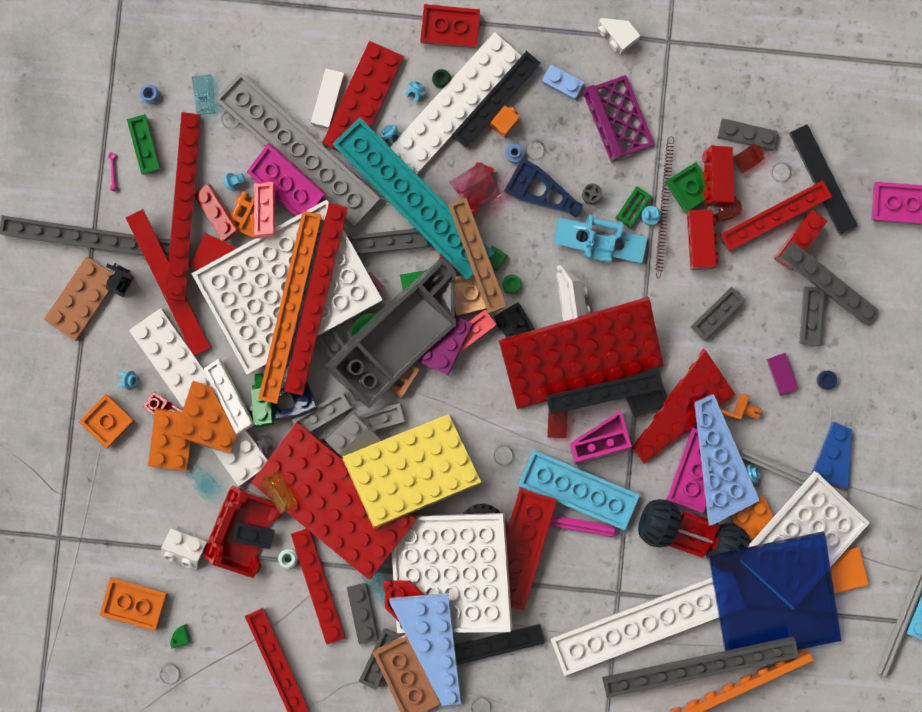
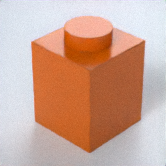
M504 105L491 121L490 127L506 138L518 123L519 113L510 106L508 108Z

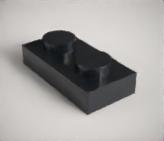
M236 522L232 541L271 549L275 530Z

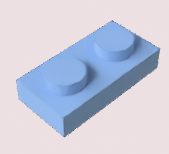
M553 65L549 66L541 82L573 100L576 99L584 84L583 81Z

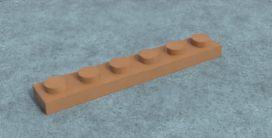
M467 198L448 204L488 314L507 307Z

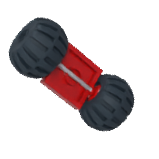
M663 499L652 500L646 505L638 526L640 538L648 545L659 548L670 546L704 558L707 553L708 561L712 566L721 571L730 572L739 569L743 565L740 562V556L744 555L746 548L750 544L748 534L740 526L730 523L719 525L718 522L709 525L707 518L687 511H683L681 515L680 510L675 504Z

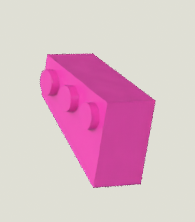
M621 410L570 443L574 465L630 451L632 448Z

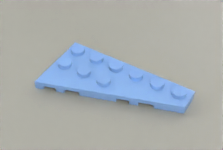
M711 394L694 402L709 525H713L760 501L714 394Z
M449 594L390 598L389 602L441 705L461 704Z

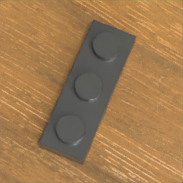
M722 118L717 138L773 151L778 131Z
M805 286L803 289L799 344L820 345L824 292L816 287Z
M730 287L690 328L704 341L745 299L733 287Z
M366 582L348 586L347 592L358 643L363 644L377 641L378 636Z
M383 628L373 650L401 637V635ZM372 653L358 682L376 690L383 674Z

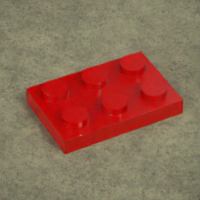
M424 4L420 43L477 49L480 9Z

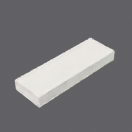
M325 69L311 124L326 128L330 127L344 73Z

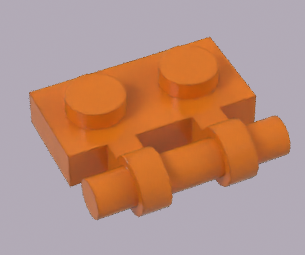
M242 191L240 197H237L236 205L232 213L230 212V215L235 222L239 223V232L255 239L254 196L251 202H248L246 200L249 194ZM245 207L247 210L243 218H241L239 214L242 208Z

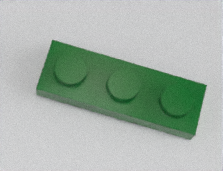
M144 114L127 119L141 174L145 175L160 171L161 168L147 116Z

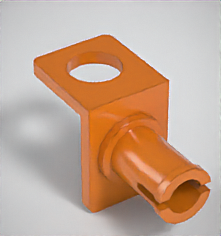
M740 394L733 414L721 410L724 416L741 420L744 414L758 420L761 415L756 413H762V409L747 404L749 395Z

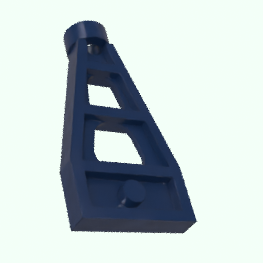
M524 158L521 159L504 190L506 194L519 201L565 212L577 218L584 205L576 201L539 166ZM534 178H538L546 186V190L541 196L532 195L527 191ZM550 190H555L562 195L563 199L559 204L552 203L546 199Z
M308 380L303 395L291 393L294 401L292 408L282 410L278 404L273 403L275 411L274 421L300 417L318 409ZM285 382L282 384L280 397H282L286 393H290L283 391ZM251 406L247 410L253 420V412Z

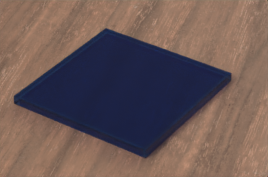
M823 531L708 556L724 651L793 636L796 641L797 650L841 641L827 542Z

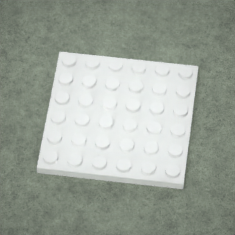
M505 513L415 516L418 519L392 551L393 580H411L425 595L448 593L453 632H511L512 617ZM396 620L397 633H405L400 622Z

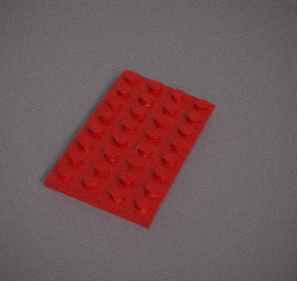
M649 297L498 340L517 409L546 401V395L619 380L642 373L651 368L664 367Z
M299 422L295 423L251 482L272 501L283 505V510L368 580L373 578L418 519L410 513L373 528L342 457Z

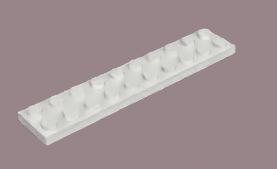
M494 32L390 148L418 175L448 142L455 130L518 61L521 55Z
M161 308L129 330L182 407H184L192 381L212 387L204 368L191 353L188 345ZM247 430L241 434H236L230 454L213 449L238 486H241L258 474L268 461Z
M726 571L550 639L563 674L566 676L745 608L746 606L733 572Z

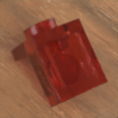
M755 143L733 157L734 163L742 174L765 159L762 148L756 146Z
M734 196L735 202L730 205L731 209H729V206L718 209V212L715 214L716 223L736 218L741 214L742 205L736 196Z

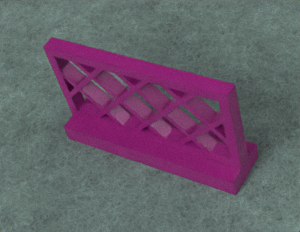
M626 75L596 86H589L584 90V98L610 162L654 145ZM623 81L626 88L624 93L614 89L616 83ZM603 88L610 91L607 99L600 97L599 89ZM612 93L622 97L619 105L609 101ZM624 99L631 101L633 105L631 111L622 107ZM607 105L617 109L614 117L607 114L605 110ZM619 110L629 114L626 122L617 119ZM631 116L639 120L638 128L628 124ZM614 122L624 126L621 134L614 131ZM626 128L636 132L633 140L623 136ZM638 134L644 135L648 143L640 144L636 142ZM622 139L631 143L629 150L624 152L620 146Z

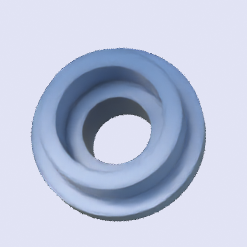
M146 85L142 88L140 96L145 103L154 104L158 101L160 92L157 87ZM153 92V97L148 98V93Z
M512 143L507 146L505 156L510 162H519L524 156V149L521 145ZM514 149L518 151L516 156L511 154V151Z

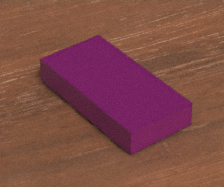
M786 353L766 359L779 395L799 389Z

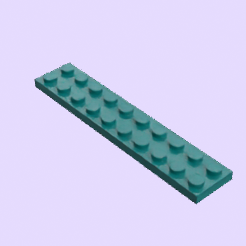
M359 118L333 143V146L468 280L473 275L449 207ZM483 242L488 258L490 259L494 255V252Z

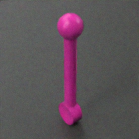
M111 152L108 154L111 163L112 185L110 190L116 191L118 188L115 185L114 160L116 155Z

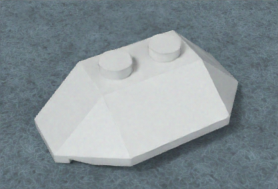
M561 265L556 266L563 321L590 314L589 305L585 304V298L588 297L586 286H583L581 280Z

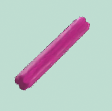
M552 515L549 525L608 537H614L616 531L615 526L557 515Z

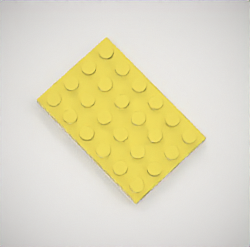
M449 414L345 455L342 458L373 528L481 484V480Z

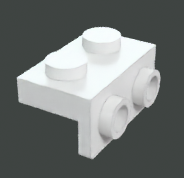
M170 529L161 547V556L167 561L181 563L186 568L197 569L207 542Z

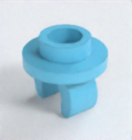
M418 81L409 82L408 87L410 89L406 91L405 96L407 97L413 92L415 94L413 101H418L421 95L426 93L424 85Z
M389 124L383 128L381 138L383 140L387 139L390 144H393V135L400 137L402 134L396 131L397 126L395 124Z
M228 173L225 175V186L235 192L239 190V183L245 181L243 173L239 175Z
M654 206L644 208L641 214L643 222L647 225L656 224L661 217L659 209Z
M134 371L119 373L123 378L122 383L117 385L124 387L126 390H133L138 383L136 373Z
M752 464L748 465L746 470L752 483L755 484L758 482V478H760L759 470Z

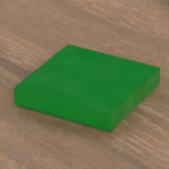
M697 162L665 181V184L684 213L705 202L703 198L705 181H703V172Z

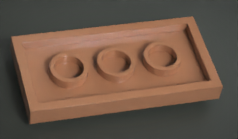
M86 256L44 320L77 341L110 293L106 289L107 280L114 274Z
M406 634L372 651L400 712H426L440 704Z

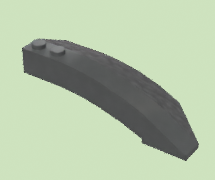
M441 258L383 307L324 367L338 382L370 409L410 366L453 327H456V271L444 258Z

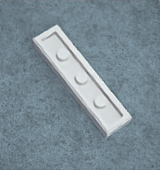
M217 359L204 368V371L236 434H241L253 426L254 422L221 359Z

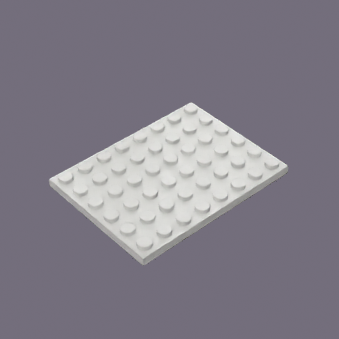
M327 200L307 210L308 212L321 214L322 219L304 291V296L299 312V317L295 329V334L291 346V351L294 349L298 328L305 304V299L312 275V270L320 242V237L327 213V208L329 204ZM302 213L275 227L274 237L255 238L191 273L247 375L260 369L267 363ZM344 229L318 336L383 301Z

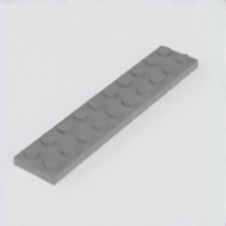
M240 72L215 99L265 146L268 143L273 144L327 193L323 198L324 200L332 204L348 207L346 220L354 227L381 200L243 73Z

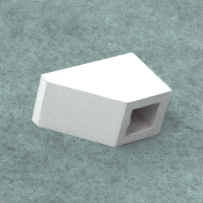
M601 18L598 21V32L603 37H607L611 48L615 52L618 51L620 55L640 38V34L629 21Z

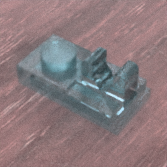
M212 75L192 76L197 114L216 113Z
M379 568L371 580H368L363 575L361 577L382 607L385 608L383 581L388 579Z

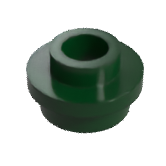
M439 69L432 75V82L437 88H444L451 81L449 72L444 69ZM442 76L445 78V81L439 82L438 78Z

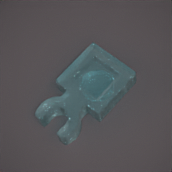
M194 465L193 467L197 470L196 475H192L189 471L186 472L188 478L196 481L192 486L206 500L220 488V485L208 472L202 475L201 468L198 465Z

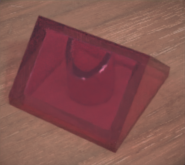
M482 162L449 181L460 200L467 198L471 212L476 211L501 195L492 174Z

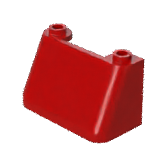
M231 486L205 546L204 558L214 566L254 578L261 568V563H259V558L257 557L261 547L232 541L236 522L269 528L271 522H276L282 517L283 505L242 488Z

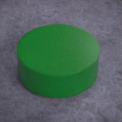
M508 275L504 278L502 287L506 293L515 294L521 288V280L516 275Z

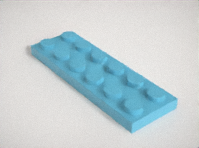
M532 450L518 483L523 488L556 498L557 502L622 530H626L640 496L637 493L535 450Z

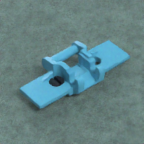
M589 215L587 224L558 218L553 244L584 251L583 257L611 263L612 258H618L642 264L647 237L622 232L623 222L619 221L616 223ZM595 225L616 231L614 235L605 236L596 234L595 231L591 230V226ZM616 240L623 242L624 247L622 250L614 248Z

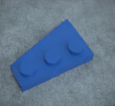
M832 422L812 473L815 471L828 483L848 490L852 429Z

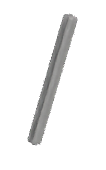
M742 448L739 453L743 460L797 484L803 485L810 477L749 449ZM833 487L844 499H847L846 492Z
M919 567L877 669V673L881 676L887 677L889 675L922 593V567Z

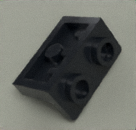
M107 263L106 267L115 271V273L108 278L106 289L124 297L134 277L129 275L130 270L116 263L113 266Z
M519 302L501 311L494 317L498 328L502 330L506 338L535 330Z

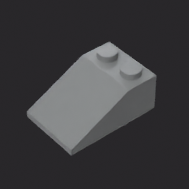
M353 410L326 435L325 441L343 457L383 441V439Z

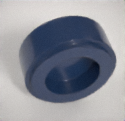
M828 370L820 372L816 379L817 385L823 390L834 388L837 384L835 373Z

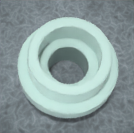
M285 549L279 554L278 561L282 567L289 569L297 564L298 556L294 550ZM286 555L292 557L291 562L285 560Z

